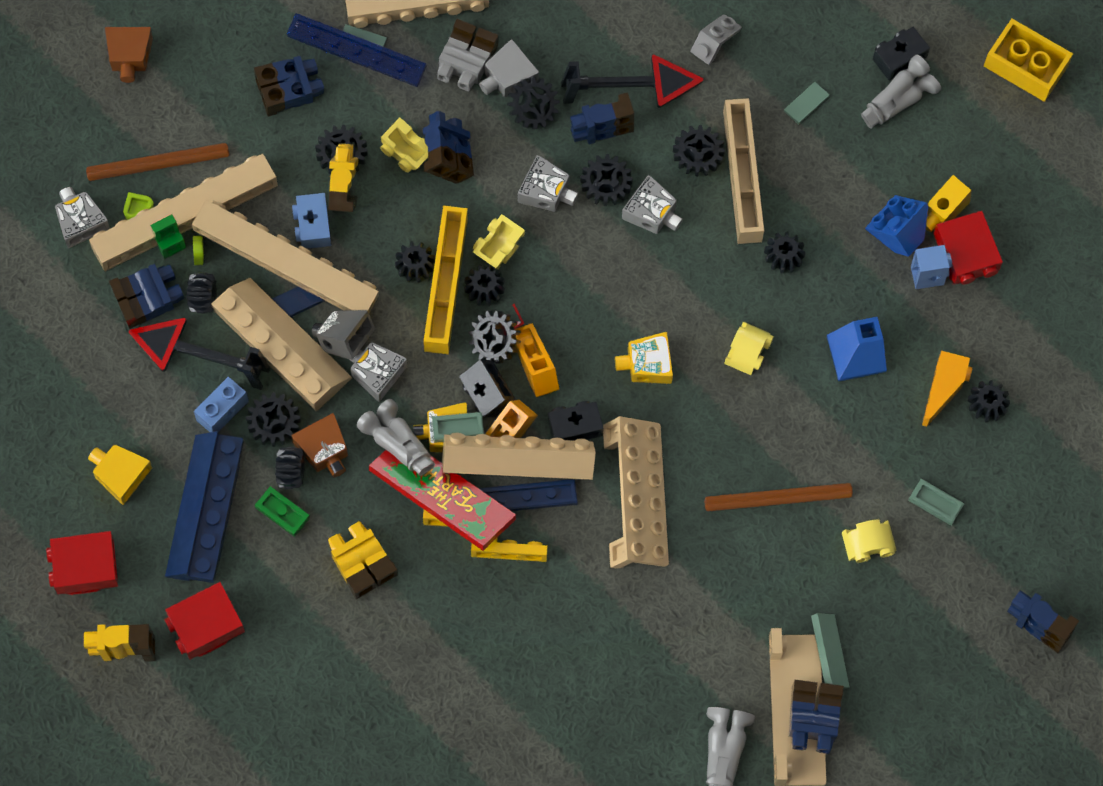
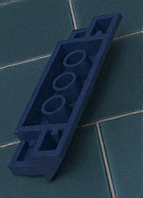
M218 431L195 435L165 577L185 581L192 579L214 583L239 473V462L244 443L243 438L220 435Z

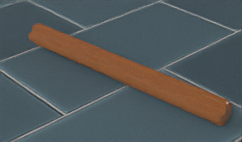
M227 143L89 166L86 168V173L90 181L224 158L229 156V149Z
M850 483L708 496L705 497L704 504L706 511L850 498L852 497L853 490Z

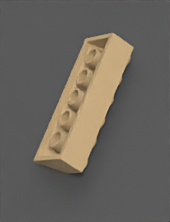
M251 278L229 287L212 303L215 313L250 347L260 349L268 365L315 411H318L352 379Z

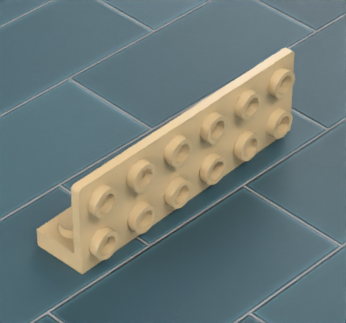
M619 416L603 425L604 449H615L618 447L623 523V537L609 543L610 568H622L633 562L665 567L669 565L661 425L655 422Z
M771 628L769 634L774 786H825V754L816 752L817 740L808 739L807 749L801 751L792 749V737H789L791 692L794 680L818 682L817 693L822 683L821 662L815 635H782V628ZM816 693V698H815V709H814V710H816L817 693Z

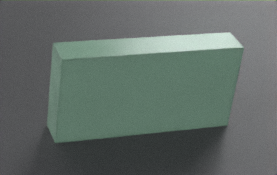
M482 412L432 416L434 443L444 442V435H451L452 433H461L465 436L484 434Z
M920 479L908 499L911 503L951 526L964 506L963 502L923 479Z

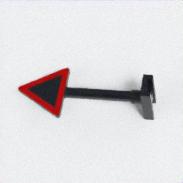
M656 55L651 57L653 76H580L579 61H571L568 63L561 81V87H567L563 104L573 103L578 90H588V88L654 87L657 107L661 108L702 83L703 78Z
M185 318L129 330V334L163 372L166 371L175 351L236 368L237 371L245 374L253 388L259 390L263 388L259 380L261 371L267 373L270 371V367L260 349L250 347L246 358H237L179 341L187 323Z

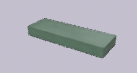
M816 613L811 618L824 682L826 684L844 686L843 690L847 689L850 686L835 615Z

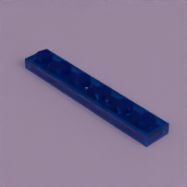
M297 13L287 31V37L415 87H418L427 67L424 62Z

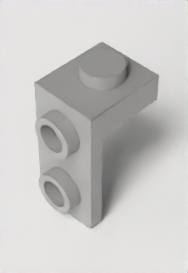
M723 14L700 31L690 52L710 65L722 44L737 34L742 27L734 19Z

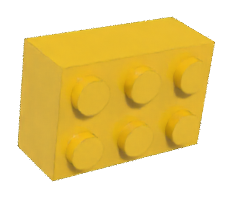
M1011 18L987 54L983 67L1045 102L1068 68L1073 53Z

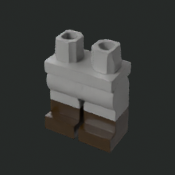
M456 19L451 36L439 57L437 79L447 83L452 75L460 77L458 87L469 91L474 83H479L484 74L486 62L493 57L498 47L499 35L479 28L476 33V26Z

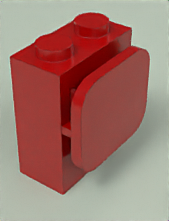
M982 211L936 224L933 233L938 246L945 245L946 253L951 255L952 267L949 268L948 277L952 280L953 285L959 283L966 285L973 282L975 278L982 276L989 278L998 273L1003 261Z
M111 531L50 539L51 547L46 548L48 563H52L53 569L52 572H49L50 587L55 588L57 594L76 595L97 592L103 588L119 587L115 545Z
M221 582L165 609L168 617L164 621L170 633L176 632L179 639L175 642L181 654L187 653L190 660L225 645L228 640L245 632L243 624Z

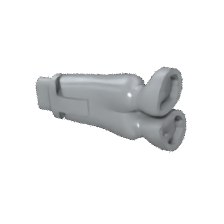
M913 56L909 62L908 69L900 71L890 84L871 103L867 104V109L861 113V116L869 128L872 129L878 123L883 124L905 108L918 102L922 97L923 91L937 94L941 90L940 83L934 76L928 73L930 67L921 56Z
M388 399L381 403L377 410V415L373 411L365 412L357 422V428L362 433L373 436L379 446L393 454L410 471L415 470L420 476L434 468L435 463L430 459L429 452L412 432L407 422L402 418H396L398 405L394 400Z
M708 707L707 717L714 721V724L708 733L706 784L709 786H733L740 756L746 742L744 728L754 723L755 715L734 710L732 713L731 730L727 732L726 728L730 710L720 707Z

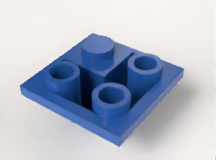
M895 195L887 202V205L879 214L872 218V221L865 229L893 252L910 256L924 241L928 204Z
M878 317L853 321L827 335L838 381L887 371L884 339Z

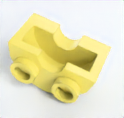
M400 117L381 137L383 144L380 147L381 151L386 156H393L398 160L399 167L407 173L418 169L428 158V146L425 144V139L416 135L412 127Z
M502 214L498 219H493L489 224L487 230L490 233L485 239L480 237L473 246V253L496 269L500 268L502 262L504 264L507 263L519 247L516 243L525 235L523 228Z
M743 322L730 346L731 350L724 364L751 375L754 369L759 370L764 359L760 354L764 348L769 349L774 336L770 335L769 332Z
M879 519L856 524L857 529H845L842 532L849 561L856 560L857 563L870 560V555L880 554V557L884 558L894 555V551H897L888 520L881 524Z

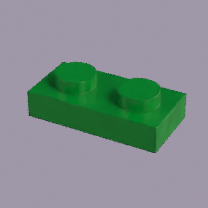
M271 486L255 504V508L294 537L310 519L309 514Z

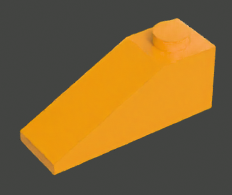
M533 323L516 328L515 330H521V333L516 335V339L521 340V343L515 344V347L518 350L517 353L535 396L539 397L559 390L555 367Z
M941 351L922 423L923 426L927 427L962 388L964 381L969 382L972 373V367L968 366L970 358Z
M510 401L485 434L490 437L510 435L514 438H521L538 415L522 401Z

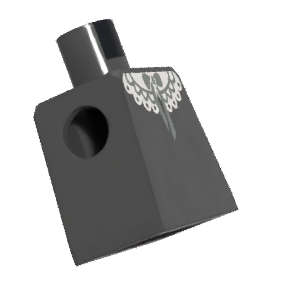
M368 310L333 311L324 323H315L313 325L312 334L318 338L322 349L326 353L353 360L374 332L375 326Z

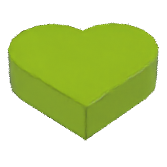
M128 192L123 211L125 218L129 220L144 209L154 208L153 200L145 195Z
M201 235L193 236L194 265L204 264L203 237Z

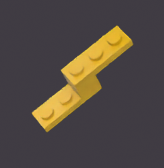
M424 510V525L447 526ZM497 537L484 551L472 544L471 557L546 562L547 546L535 541L528 542L527 544H517V541L503 540L500 543Z

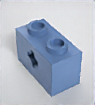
M325 193L296 196L297 205H292L294 220H299V227H295L296 242L301 241L302 247L306 249L331 246ZM309 219H314V223L309 224Z
M945 245L915 250L911 264L915 289L945 284L946 277L949 276V268L952 267L951 255L946 253Z
M227 377L194 410L196 421L209 432H219L249 402L246 391L231 378Z

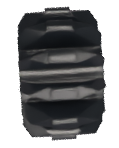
M788 231L785 232L784 237L777 232L775 239L769 238L767 241L768 246L764 248V253L767 254L765 258L766 263H772V270L779 266L781 274L784 273L786 267L791 273L794 271L795 266L800 267L802 265L801 259L805 258L806 254L802 250L804 249V243L797 242V235L790 238ZM782 250H787V254H782Z
M411 241L409 248L402 245V252H397L395 255L398 260L395 262V268L399 269L400 277L407 275L406 279L408 282L413 277H416V281L420 283L421 276L428 279L430 277L429 272H434L435 265L433 263H435L436 257L431 255L432 249L430 247L424 249L423 242L415 246V243ZM414 259H417L419 263L416 261V264H412L411 261L414 262Z
M482 265L478 266V271L471 269L469 271L470 276L464 279L466 284L464 292L469 294V300L473 301L477 298L478 306L482 304L483 300H486V304L490 306L491 298L498 302L500 300L499 294H504L505 292L503 287L505 279L500 277L499 269L492 272L491 265H488L486 270H483ZM486 282V285L488 287L483 288V285L481 283Z
M199 272L190 275L186 298L188 299L187 305L191 312L200 314L213 312L212 303L217 297V281L213 274Z
M990 380L988 385L981 381L978 387H972V395L968 396L967 401L971 403L969 411L977 410L976 419L984 415L986 423L991 416L996 422L1000 418L999 415H1006V408L1009 407L1010 400L1006 399L1009 395L1008 391H1001L1002 383L995 387L993 380ZM986 398H990L992 404L987 403Z
M280 448L277 452L275 475L279 488H300L303 484L305 461L301 448Z

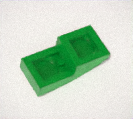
M172 214L150 225L164 259L186 249L177 221Z

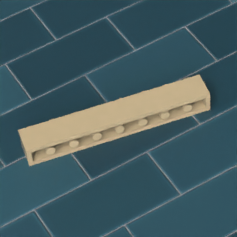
M263 154L251 156L243 164L237 167H229L222 174L216 177H209L194 188H186L180 195L172 199H164L154 208L144 209L129 220L119 221L115 227L107 231L97 232L93 238L89 239L91 247L103 270L107 271L158 246L150 226L151 224L172 214L177 221L179 232L182 234L192 229V223L205 200L210 202L216 200L225 205V210L228 211L278 186L277 178Z
M205 200L192 223V228L195 232L324 299L343 311L368 310V313H370L379 297V291L376 290L377 287L365 280L362 283L354 279L355 275L348 270H337L329 260L322 257L319 260L311 256L312 252L302 246L294 247L290 244L291 241L279 234L276 237L268 233L269 229L259 223L255 225L249 223L246 216L236 211L233 214L225 210L226 206L216 200H213V202Z

